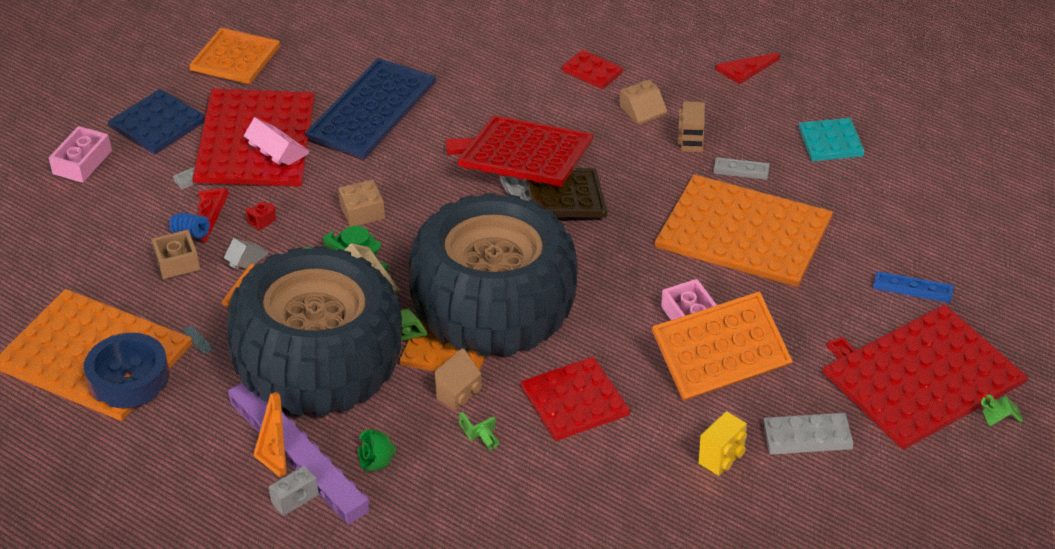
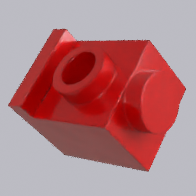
M261 201L251 209L249 207L245 209L247 223L259 231L276 220V209L270 202L266 204Z

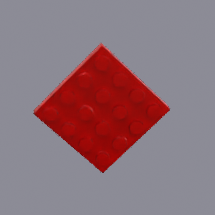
M594 356L521 381V388L555 442L630 415L629 407Z

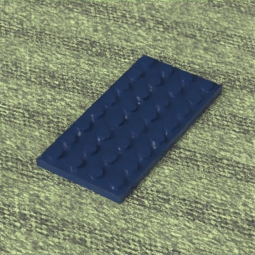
M377 58L304 134L310 141L366 159L436 83V76Z

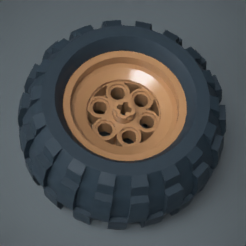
M483 193L482 196L473 197L470 195L460 198L458 202H449L440 207L439 212L432 214L419 228L417 238H414L409 258V286L416 313L421 322H425L429 331L436 335V338L443 343L450 342L457 350L464 349L466 352L469 350L477 351L480 356H491V354L501 353L503 356L516 354L517 350L525 349L528 351L538 346V343L548 340L562 327L564 318H568L576 297L578 272L574 242L570 233L566 234L564 225L558 220L556 215L551 211L543 210L541 204L532 200H522L520 196Z
M314 246V248L302 249L301 247L288 249V252L283 254L275 253L267 257L266 262L256 264L251 268L249 273L242 278L240 287L235 288L231 297L226 321L228 352L236 375H240L242 384L257 397L260 396L261 400L267 402V404L270 394L277 392L280 394L281 408L289 410L290 414L303 416L304 413H316V416L329 415L331 411L339 410L344 412L353 409L354 405L358 404V401L364 403L380 390L384 381L388 382L393 374L401 351L402 315L397 294H394L393 286L389 280L384 277L379 269L374 268L371 262L363 257L356 258L351 256L349 251L342 249L337 251L330 250L327 247Z

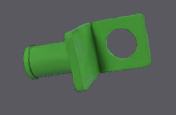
M986 395L989 401L985 397L982 398L981 404L985 407L983 413L990 426L1010 414L1020 422L1024 421L1018 407L1007 396L998 401L991 395Z
M464 412L459 414V425L470 441L481 437L488 450H492L499 445V440L492 433L496 424L495 417L473 426Z

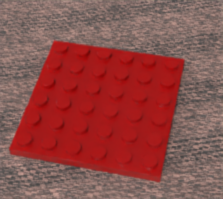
M493 115L459 157L458 166L465 169L481 170L484 173H497L500 176H512L520 180H532L535 183L563 186L592 143L594 134Z

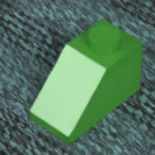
M409 309L401 310V341L426 336L428 332L418 318Z

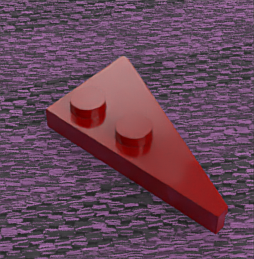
M772 53L719 63L716 65V71L740 85L780 59V54Z
M226 188L198 192V196L201 198V202L198 203V215L205 216L210 223L209 232L204 238L200 239L202 243H206L230 193Z

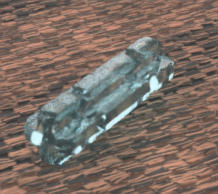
M189 325L184 328L185 335L191 337L192 342L202 353L207 354L212 351V345L206 341L194 326Z

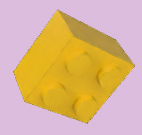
M726 411L701 434L699 464L718 476L725 470H729L733 462L737 458H741L745 453L747 423Z

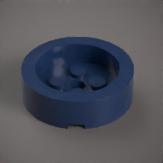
M122 333L108 337L96 344L89 351L84 361V373L91 395L98 402L108 403L109 407L130 408L145 404L157 397V393L162 387L165 388L169 381L170 372L164 347L155 338L142 333ZM127 372H129V374H133L130 377H124L125 375H127Z

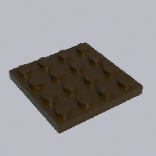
M574 168L563 186L535 183L532 180L526 179L530 200L541 204L543 210L551 211L559 218H607L608 211L596 168Z

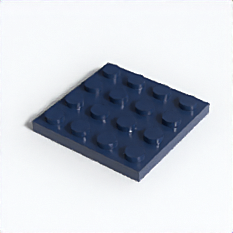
M158 89L107 122L108 127L155 155L205 122L206 115L164 90Z

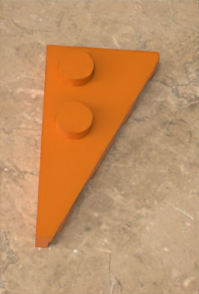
M275 392L270 394L253 456L277 476L281 477L286 475L281 398L280 394Z

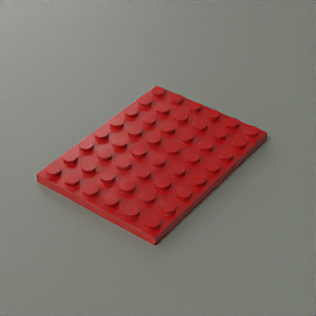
M211 89L193 174V183L302 187L306 156L290 165L285 163L279 165L271 160V155L267 156L260 152V147L256 148L249 144V139L244 134L255 117L277 127L307 149L309 140L304 133L311 127L315 92Z
M945 304L823 367V373L902 450L981 408L983 397L989 401L986 395H991L994 399H997L1026 383L1028 378L1027 375Z

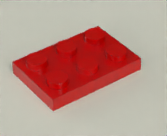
M582 49L562 65V71L604 89L623 73V67Z

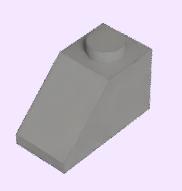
M233 238L224 259L230 262L229 265L236 269H240V267L247 269L250 264H256L267 256L269 251L256 243Z

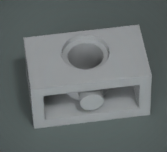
M305 466L269 486L271 504L283 516L319 495L317 478Z

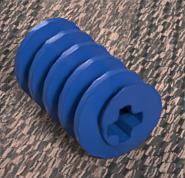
M184 212L173 215L169 223L173 233L189 230L191 238L195 239L204 238L210 228L209 220L205 216Z

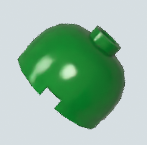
M379 430L362 431L359 440H363L362 446L358 447L360 467L362 469L366 467L365 472H377L388 467L392 457L395 455V445L392 444L389 436Z

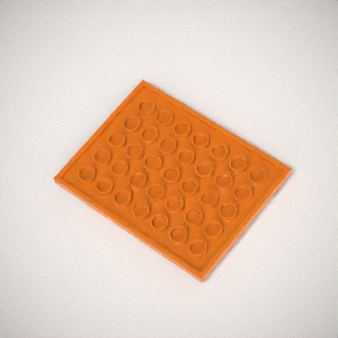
M693 175L655 240V247L799 287L833 217V211L703 176Z
M65 289L0 353V371L123 421L135 407H109L108 403L95 400L89 391L84 373V361L89 351L100 341L113 335L142 333L155 338L162 344L170 369L193 344V340L191 337ZM127 372V375H125L124 377H130L133 374H129V372Z

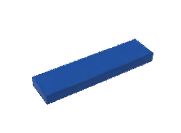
M877 271L873 289L951 303L954 285Z

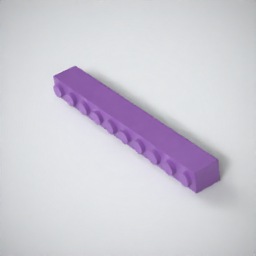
M242 383L228 390L230 403L260 433L268 405L267 402L261 400L260 396L257 397L253 392H250ZM282 411L285 460L295 470L305 466L317 478L319 495L348 525L369 512L368 505L370 504L368 497L364 493L361 494L353 481H348L342 470L336 468L327 455L324 456L315 443L312 444L308 440L307 435L303 431L300 432L293 420H288Z

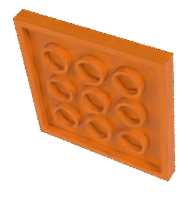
M220 28L189 64L191 71L251 84L280 48V41Z
M421 322L428 333L426 336L408 340L400 358V365L435 372L460 350L455 349L454 345L450 344V342L443 343L436 338V335L429 331L425 322ZM469 350L467 354L480 371L486 356H480L477 351Z

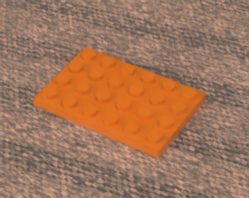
M760 291L655 325L651 329L683 401L789 366L793 362Z

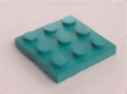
M851 118L799 123V131L811 162L864 156V148Z

